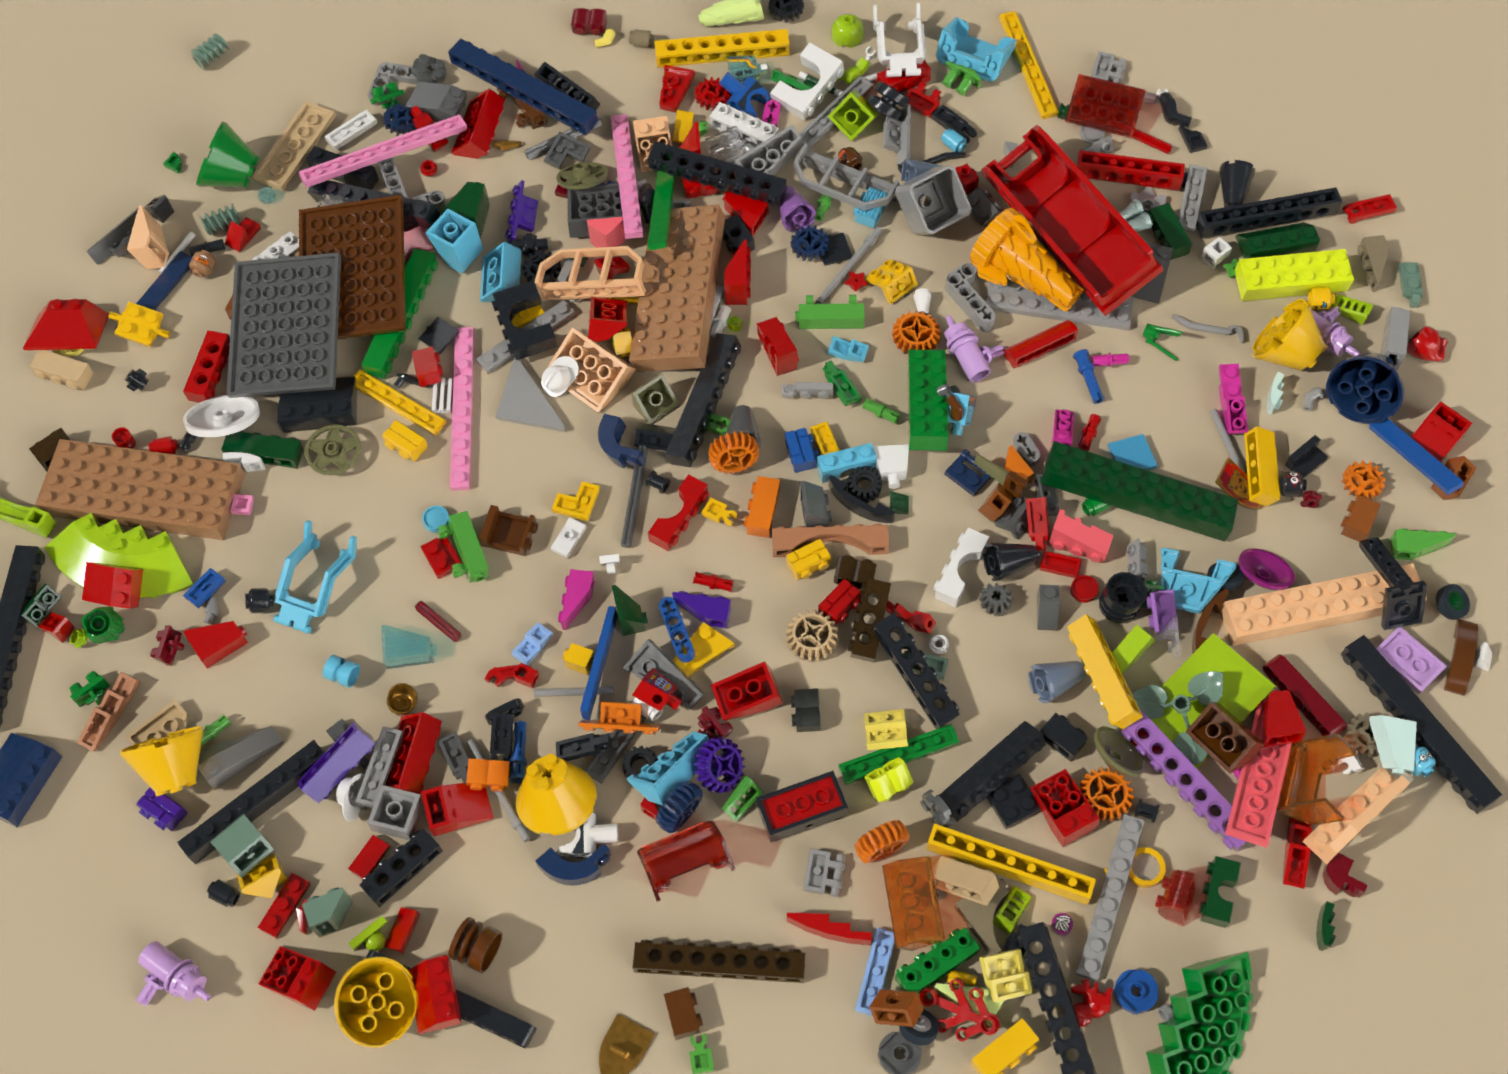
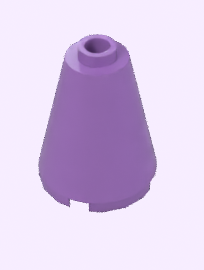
M787 186V191L780 204L781 219L785 229L795 233V230L801 231V226L807 228L808 224L811 226L814 223L816 211L792 186Z

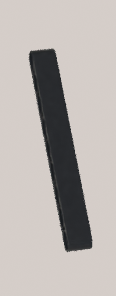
M369 950L365 959L372 957L388 958L373 950ZM403 965L407 970L411 969L410 967ZM456 989L461 1019L522 1048H528L537 1030L536 1027Z

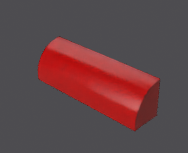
M1066 320L1004 349V356L1014 369L1076 340L1078 328L1072 321Z

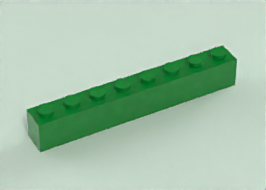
M414 248L405 268L406 330L375 334L361 364L363 371L367 374L386 379L387 374L391 372L392 363L399 355L400 345L404 343L406 332L412 326L413 316L417 314L419 303L425 297L426 287L430 285L432 274L437 270L438 261L436 260L435 253Z

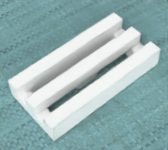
M441 378V383L433 384L432 412L451 413L453 379L448 378V380H445V378ZM441 385L439 409H437L438 387ZM445 385H448L447 408L444 409Z

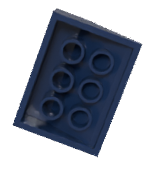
M14 733L9 735L0 749V820L15 827L19 826L62 759V756L55 749Z

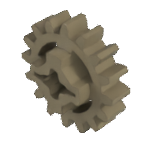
M1368 712L1364 716L1358 714L1356 719L1352 718L1349 722L1350 724L1347 725L1346 730L1348 732L1345 734V737L1350 738L1347 744L1354 745L1353 751L1359 749L1361 756L1365 752L1368 757H1371L1374 753L1376 756H1379L1369 722L1370 715ZM1362 724L1361 728L1356 729L1358 725Z

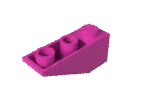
M1065 409L1055 410L1051 446L1053 441L1072 446L1074 412Z
M570 569L569 576H566L565 587H567V590L562 595V605L564 606L563 611H560L558 616V622L561 623L563 630L569 627L592 598L595 584L593 571Z

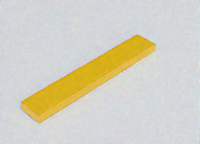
M359 369L353 376L357 379V390L432 435L436 436L446 425L447 422L442 417Z

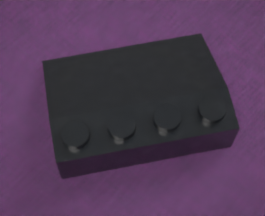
M356 377L336 378L335 390L281 394L278 403L277 422L283 433L320 429L328 425H357Z

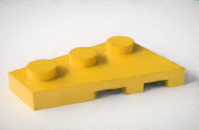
M703 622L690 638L695 651L694 659L684 663L676 655L672 661L689 677L703 668V665L712 659L715 660L726 650L735 647V643ZM684 646L682 650L684 652V655H686L688 653L686 647Z

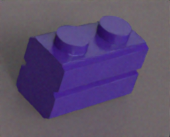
M150 787L145 792V795L136 803L141 809L139 813L148 820L150 817L155 819L154 824L163 831L165 828L171 832L174 831L179 822L187 815V811L181 805L165 794L156 796Z

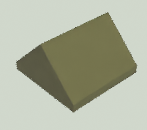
M660 373L631 393L633 406L649 424L680 405L663 373Z

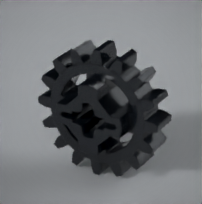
M769 0L768 10L770 15H773L774 19L778 17L780 22L782 19H785V22L791 19L793 22L794 17L799 19L800 14H803V0Z
M536 250L535 255L529 254L530 259H524L525 264H522L523 274L528 282L531 280L535 282L539 264L552 256L551 251L545 253L542 250L541 253H538ZM560 261L545 271L542 283L555 282V277L558 278L559 272L562 270Z

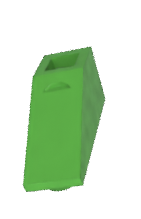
M1401 528L1395 530L1390 538L1391 554L1395 559L1413 560L1449 545L1455 537V533H1448L1446 531L1428 532L1427 530L1411 531Z

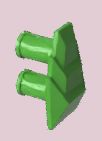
M946 61V67L950 71L942 80L944 86L951 88L959 76L963 80L958 88H956V92L962 96H965L972 84L979 88L982 87L980 77L974 69Z

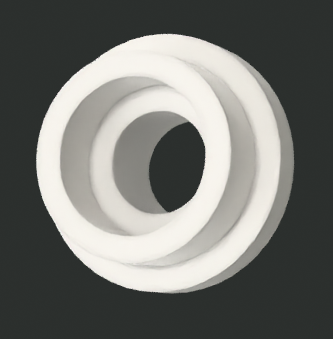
M935 635L930 639L929 647L932 652L942 654L948 650L949 641L943 635ZM941 643L942 647H937L935 644Z

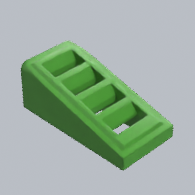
M746 775L722 809L736 822L753 805L756 798L760 797L764 792ZM738 800L742 802L740 806L736 803ZM732 806L737 809L735 813L730 809Z

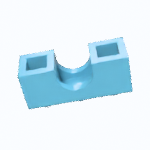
M872 443L817 456V469L822 483L828 482L830 475L840 479L841 473L848 469L860 467L862 470L863 466H867L868 470L870 467L876 470L877 457Z

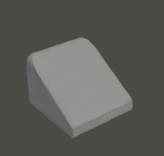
M1005 141L1004 156H1007L1018 147L1017 143Z

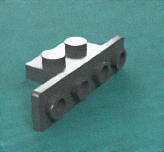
M138 208L87 250V253L96 264L99 265L111 254L121 257L128 253L127 247Z

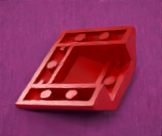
M87 299L50 300L38 314L23 346V350L96 349L109 319V313Z

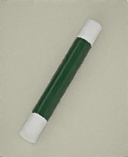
M802 71L798 74L799 78L813 85L819 82V79ZM833 87L828 92L838 97L843 91Z

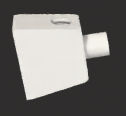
M909 444L873 446L877 457L876 470L878 475H881V480L888 481L889 488L891 489L899 488V480H905L907 476Z

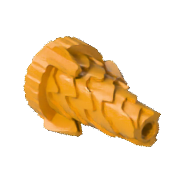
M1007 208L995 217L980 235L971 251L970 261L977 268L980 278L1002 286L1007 285L1008 278L1014 283H1019L1025 289L1036 293L1039 297L1043 295L1063 311L1067 312L1084 292L1083 288L1070 279L1071 275L1057 265L1056 261L1047 253L1046 248L1037 242V238L1028 220L1014 208Z

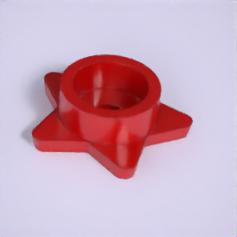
M850 272V278L845 281V285H849L855 292L863 286H868V283L864 280L865 273L855 274Z

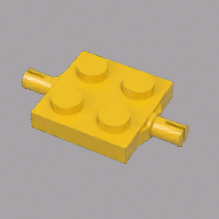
M129 301L122 314L110 311L108 318L118 321V326L114 333L116 336L147 347H151L158 335L168 339L171 333L161 329V322L164 318L163 313Z

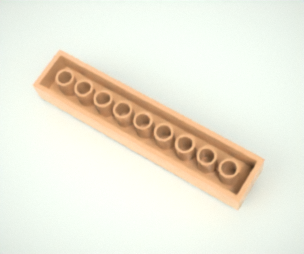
M1413 563L1401 566L1413 582L1420 581ZM1372 571L1225 601L1220 613L1231 645L1236 646L1382 616L1385 588H1389V585L1378 571Z

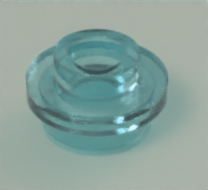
M270 187L262 188L258 192V198L264 204H270L275 200V191Z

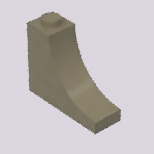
M997 875L995 876L999 889L987 906L962 898L956 902L954 907L989 955L1002 951L994 936L993 917L996 908L1009 894L1008 884L1003 878L999 879Z

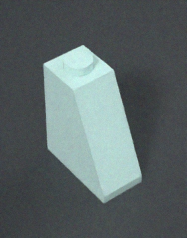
M1385 715L1369 716V722L1383 769L1392 770V774L1403 775L1405 771H1414L1417 722Z

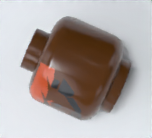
M847 147L839 151V163L856 170L862 167L863 158L855 148Z

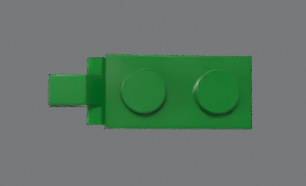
M777 69L773 70L770 78L776 83L782 81L790 87L798 88L801 91L809 90L815 86Z
M832 361L826 362L823 368L825 377L829 383L833 384V390L844 406L860 402L862 396L845 371L837 369Z

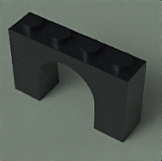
M534 280L492 293L494 301H491L494 311L499 313L497 315L498 323L500 326H504L502 330L504 339L509 340L510 344H507L510 355L514 354L516 360L558 347L550 323L526 330L517 328L512 324L513 318L519 312L541 305L539 292Z

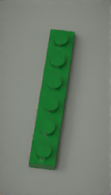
M952 724L908 739V746L880 749L841 763L838 767L845 784L848 785L865 779L864 777L867 774L883 767L893 759L901 758L906 764L959 745V740Z

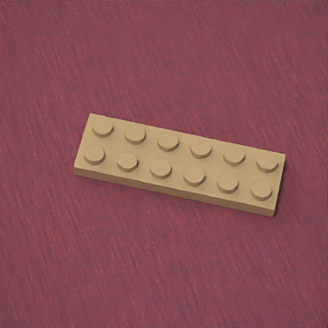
M305 101L252 175L253 179L284 191L306 160L312 148L318 143L336 117L335 112Z

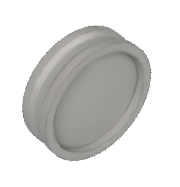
M1096 120L1086 121L1081 126L1080 137L1083 141L1092 144L1101 137H1104L1105 128Z

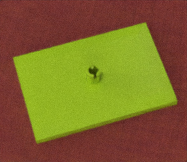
M1214 633L1161 686L1167 694L1165 704H1168L1178 695L1194 697L1188 691V684L1194 676L1209 671L1222 672L1223 694L1217 703L1225 707L1241 723L1276 687V685ZM1198 698L1195 701H1190L1191 708L1186 713L1190 726L1208 706L1201 704ZM1174 706L1164 708V713L1160 718L1150 719L1174 745L1177 736L1187 730L1183 714H1178ZM1207 754L1206 758L1200 764L1193 765L1198 769L1210 757V755Z

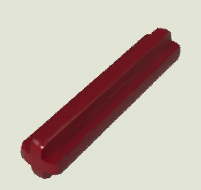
M419 601L415 605L417 612L453 642H457L462 635L456 628L423 601Z

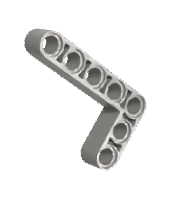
M393 157L378 162L389 194L408 198ZM438 190L410 198L432 203L440 214L447 205L443 192Z

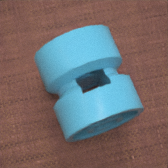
M335 654L328 658L323 669V677L332 682L337 680L338 684L347 688H351L356 683L360 674L359 664L350 660L345 661L344 658Z

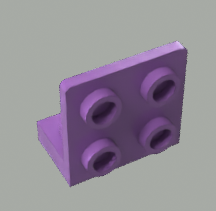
M1174 590L1149 592L1150 596L1146 597L1147 608L1152 610V616H1148L1150 629L1154 628L1155 633L1163 630L1178 629Z

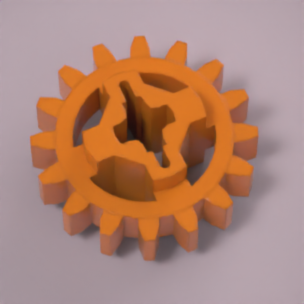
M1364 460L1360 464L1355 461L1353 465H1348L1342 475V483L1345 484L1344 490L1349 489L1348 495L1355 494V499L1360 495L1373 500L1375 495L1379 496L1385 487L1384 482L1386 478L1382 477L1384 472H1378L1379 466L1372 467V462H1369L1367 465Z

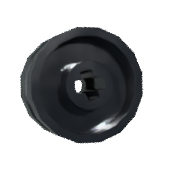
M879 80L875 89L883 96L871 94L867 102L882 114L899 121L903 111L896 104L901 107H907L911 99Z

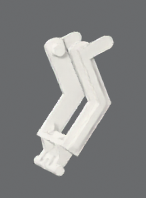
M920 2L916 3V17L913 18V21H908V30H913L917 34L918 49L914 53L890 54L885 50L884 31H886L885 22L883 23V21L877 19V5H873V30L877 34L878 61L882 66L890 67V70H886V76L900 77L902 76V71H905L906 76L921 75V68L917 69V64H922L926 59L924 24L920 20Z

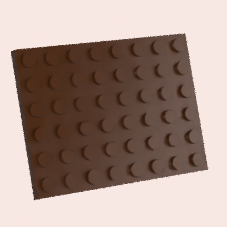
M395 195L300 209L299 256L339 253L341 255L338 339L405 331L403 197Z

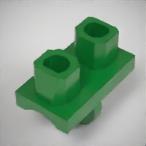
M395 81L385 84L388 94L384 93L382 86L373 88L371 90L374 98L370 99L371 105L384 101L382 108L386 109L388 107L391 109L392 104L395 106L398 104V101L393 100V98L405 94L404 90H399Z
M92 671L85 677L89 683L84 687L79 682L69 687L72 694L70 697L81 707L84 704L89 706L94 701L100 705L101 700L99 698L105 694L104 690L110 687V685L102 675Z

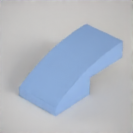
M537 622L525 634V639L512 651V656L528 666L550 640L553 632Z

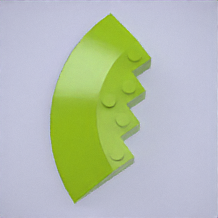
M90 513L73 521L45 546L49 557L58 569L81 587L84 586L86 562L143 569L140 598L151 597L153 599L168 593L171 595L194 585L172 539L166 531L149 538L141 525L125 532L117 519L100 526L93 514Z

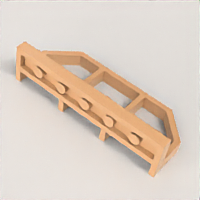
M629 246L561 249L539 264L535 284L542 300L645 296L646 292L641 279L644 262ZM629 255L637 263L633 279L607 280L613 256ZM605 256L599 280L576 281L582 257ZM564 258H574L569 282L542 283L547 269Z
M1381 766L1308 835L1303 842L1325 864H1328L1351 839L1353 840L1414 779L1407 772L1398 779H1395Z

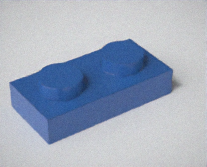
M210 568L183 596L199 609L226 580Z

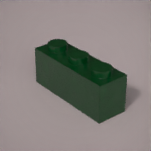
M1167 203L1151 208L1148 215L1152 222L1151 228L1154 232V237L1160 242L1161 246L1173 248L1170 260L1188 255L1192 242L1171 205Z

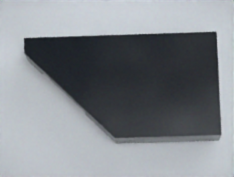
M1179 125L1178 130L1190 153L1206 150L1207 144L1201 132L1192 131L1184 128V125Z

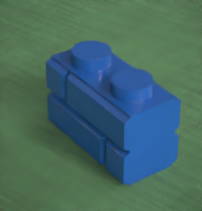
M806 428L786 432L785 444L794 472L798 473L814 469L818 452L812 448L814 444L812 434H808Z

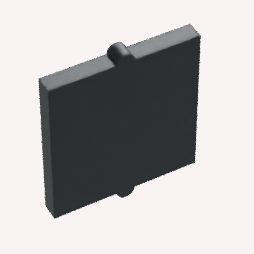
M844 232L828 235V251H825V255L821 256L824 266L835 263L840 264L842 261L850 260L852 254Z
M437 317L430 326L426 327L427 329L418 339L429 347L433 346L434 351H438L441 354L448 345H451L452 340L459 334V331Z

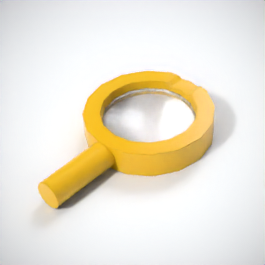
M1141 847L1136 849L1128 878L1139 887L1150 888L1156 886L1162 881L1166 872V864L1163 857L1152 848ZM1104 868V875H1106L1108 868Z

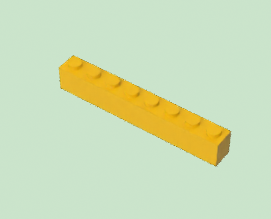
M935 823L927 843L926 850L954 858L966 864H972L983 870H990L995 874L1087 905L1090 901L1096 879Z

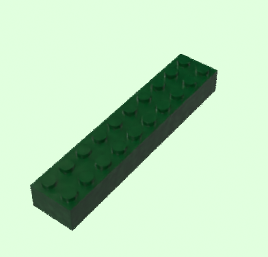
M1053 441L1040 481L1041 484L1224 542L1233 530L1239 500Z

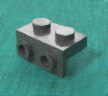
M978 187L967 198L972 208L971 212L982 226L986 227L1001 213L1002 207L996 201L993 203L991 200L993 196L987 189L983 191Z
M1014 496L1011 503L994 523L996 527L1010 531L1015 539H1019L1028 528L1027 498H1016Z

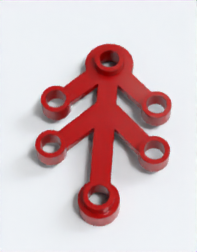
M954 978L949 983V987L955 993L959 1005L939 996L933 988H926L919 995L922 1005L930 1007L936 1004L957 1014L948 1019H939V1032H946L950 1027L967 1020L977 1023L969 1028L961 1027L956 1031V1038L961 1042L980 1032L986 1035H993L1000 1028L999 1018L988 1011L983 1000L984 992L980 987H974L969 992V997L975 1001L979 1014L972 1011L963 991L964 982L960 978ZM954 982L959 983V989L954 987ZM975 990L979 992V998L974 996L973 992ZM928 993L933 995V1000L928 998ZM987 1020L992 1021V1027L987 1025ZM940 1022L946 1024V1029L941 1027ZM960 1031H964L966 1033L965 1038H963L960 1035Z

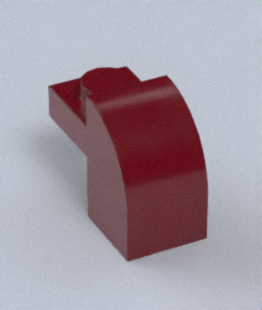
M1337 853L1328 864H1325L1323 869L1324 883L1335 895L1344 890L1347 895L1359 898L1365 893L1368 885L1348 875L1354 860L1340 853Z

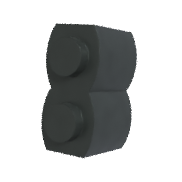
M818 688L794 690L795 696H791V708H795L796 714H792V727L796 726L797 732L821 731Z

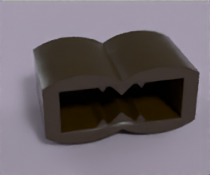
M849 555L839 556L833 583L839 585L843 579H846L852 586L861 589L862 583H866L868 578L874 579L877 564L868 559L856 560Z

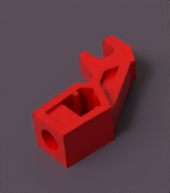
M887 601L886 610L889 614L895 613L896 616H899L915 631L931 633L936 622L930 614L919 611L911 613L899 603H896L894 606L891 601Z
M521 663L519 665L494 667L488 671L484 679L490 683L492 678H497L495 685L500 687L507 679L514 678L515 682L533 688L539 678V673L537 670ZM526 672L524 677L519 676V674Z

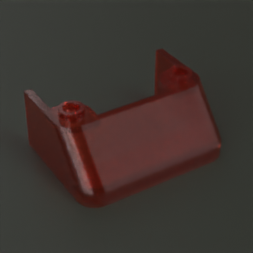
M714 821L702 822L645 845L637 851L657 902L661 900L658 893L668 889L671 884L670 879L707 864L712 868L721 869L728 864L731 871L736 870L726 841Z

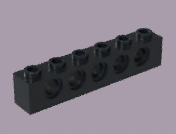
M893 613L876 623L871 630L935 729H938L960 715L958 712L959 707L955 701L950 700L945 685L939 683L934 668L929 667L926 663V656L923 651L918 650L915 646L914 637L904 629L903 620ZM892 632H895L899 635V641H895L891 638ZM902 649L910 652L909 658L902 655ZM913 666H918L921 669L920 675L913 672ZM924 683H929L932 686L931 692L924 689ZM935 700H940L943 703L942 709L935 706Z

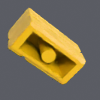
M395 420L390 428L383 433L384 445L391 451L394 449L398 451V454L405 460L409 458L415 462L428 447L424 437L398 420Z
M818 539L787 554L786 563L796 580L800 578L807 579L813 572L827 569L829 564H831V556L822 540Z

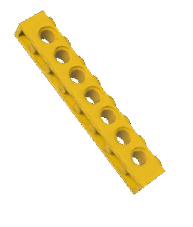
M788 29L658 40L655 41L657 68L664 67V65L681 66L729 61L728 59L790 56Z

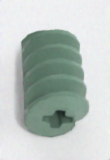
M215 33L212 35V38L209 37L207 41L202 42V45H198L197 49L192 50V57L200 68L205 69L203 63L209 66L208 59L214 62V55L220 58L219 51L225 54L224 48L229 50V47L225 40Z
M233 203L231 204V210L225 206V212L218 208V214L212 210L211 217L207 213H204L205 219L200 216L204 229L209 235H212V229L218 233L219 227L224 231L225 225L229 227L231 221L239 225L240 219Z

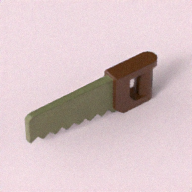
M979 454L975 457L974 465H977L982 471H986V474H990L991 478L999 481V484H1003L1004 489L1016 498L1022 497L1024 487L1028 483L1025 479L1012 471H1006Z

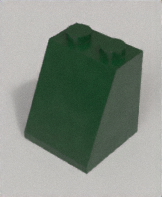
M467 182L441 211L442 215L447 209H450L476 223L480 239L490 207L485 184Z

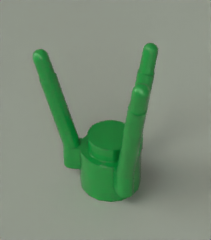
M1147 323L1142 337L1146 338L1145 342L1153 345L1177 361L1178 358L1153 340H1158L1160 333L1179 337L1182 331Z

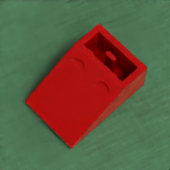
M747 240L742 242L725 269L726 305H747V298H751V247H747Z
M1440 401L1411 438L1438 461L1442 462L1467 433L1473 423Z
M1066 769L1030 787L1051 831L1062 847L1098 828L1099 816Z
M466 783L441 785L421 791L429 828L434 837L494 819L486 787H482V790H471L470 786H466Z
M279 946L258 985L315 1011L333 980L336 971L318 960Z

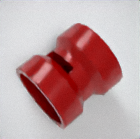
M120 427L113 431L111 436L117 447L134 449L136 440L127 428Z

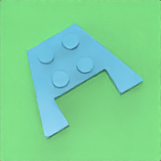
M1162 547V591L1174 590L1176 609L1200 614L1237 567L1236 563L1218 559L1212 577L1176 570L1175 567L1180 556L1179 551Z

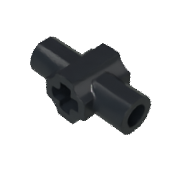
M527 233L525 236H522V240H512V246L523 251V255L529 257V254L535 255L536 250H548V239H537L536 235Z

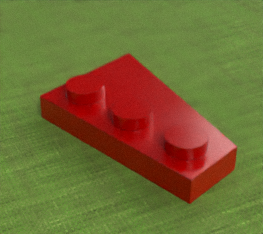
M664 65L663 87L659 102L661 110L677 111L696 75L694 70Z

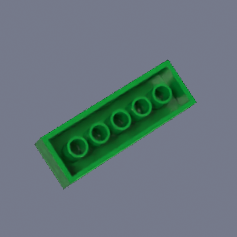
M909 350L907 363L909 450L947 451L946 395L940 397L937 392V387L944 384L947 385L946 350Z

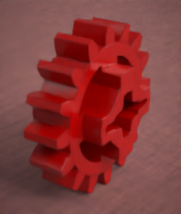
M713 77L710 80L705 78L704 83L699 81V86L695 87L696 103H700L701 108L706 106L707 111L709 108L714 110L719 102L727 104L730 99L731 93L719 84V77L716 80H713Z

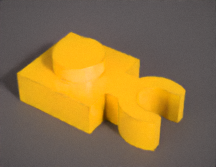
M714 498L709 499L701 512L702 516L716 523L724 520V523L732 527L733 523L728 518L734 517L737 519L735 511H727V505Z

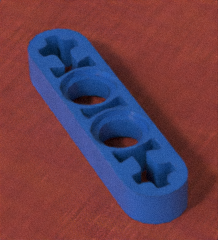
M664 597L659 602V609L673 647L681 662H690L695 657V651L674 598ZM669 604L672 612L670 613L668 612L666 605ZM674 618L679 619V621H678L677 624H675V625H670V624H669V622H670L672 619H674ZM676 635H685L682 640H675ZM683 646L687 649L688 654L684 655L682 650Z

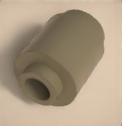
M635 29L630 31L629 44H633L636 47L650 48V45L654 44V35L648 30Z

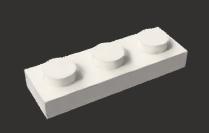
M366 109L327 134L325 139L337 151L378 123Z

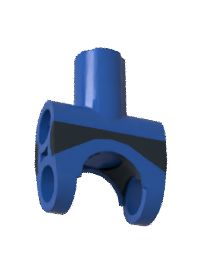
M727 72L719 82L723 88L732 94L728 100V105L739 111H744L755 118L757 113L753 109L754 107L751 105L750 100L766 104L771 99L768 91L752 77H747L741 83L731 73Z

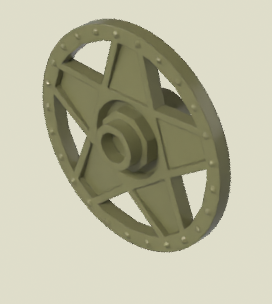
M579 162L563 168L557 174L556 179L561 187L567 189H586L604 182L608 177V169L600 163Z
M328 425L318 429L309 437L304 450L305 459L308 465L317 473L338 475L355 465L361 453V443L356 433L350 428L343 425ZM340 430L349 433L353 438L342 439ZM328 431L325 439H315L320 434ZM309 449L318 454L314 464L310 460ZM356 449L354 457L349 462L346 454ZM331 463L340 468L335 470H323Z

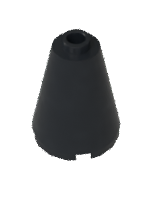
M1235 160V163L1229 164V161H1225L1220 165L1219 172L1224 207L1244 204L1256 170L1253 168L1252 163Z
M987 543L984 549L987 548V552L983 554V562L987 575H992L993 577L991 580L1000 581L1036 564L1040 554L1034 545Z

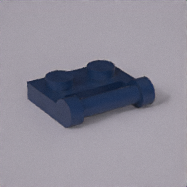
M964 449L960 456L945 470L944 475L974 497L991 479V476L986 474V471L978 468L977 465H974L975 458L970 455V451ZM965 460L984 474L983 477L979 476L963 464Z

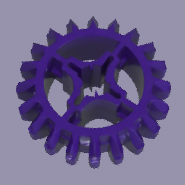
M712 738L704 742V747L698 748L700 754L695 755L698 761L694 763L697 766V770L694 773L699 774L697 780L702 782L701 786L715 793L728 792L730 789L736 788V784L741 782L739 777L744 776L742 769L746 767L742 765V761L745 758L740 756L742 750L737 749L738 744L732 743V740L725 738ZM720 749L722 753L716 755L715 752ZM723 775L724 778L721 781H718V777H721Z

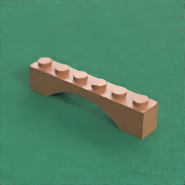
M856 524L853 526L835 525L834 527L818 525L815 527L797 526L796 528H787L780 526L772 528L773 558L786 557L787 554L818 539H821L823 543L837 542L852 545L868 555L888 554V525L873 524L872 526H863Z

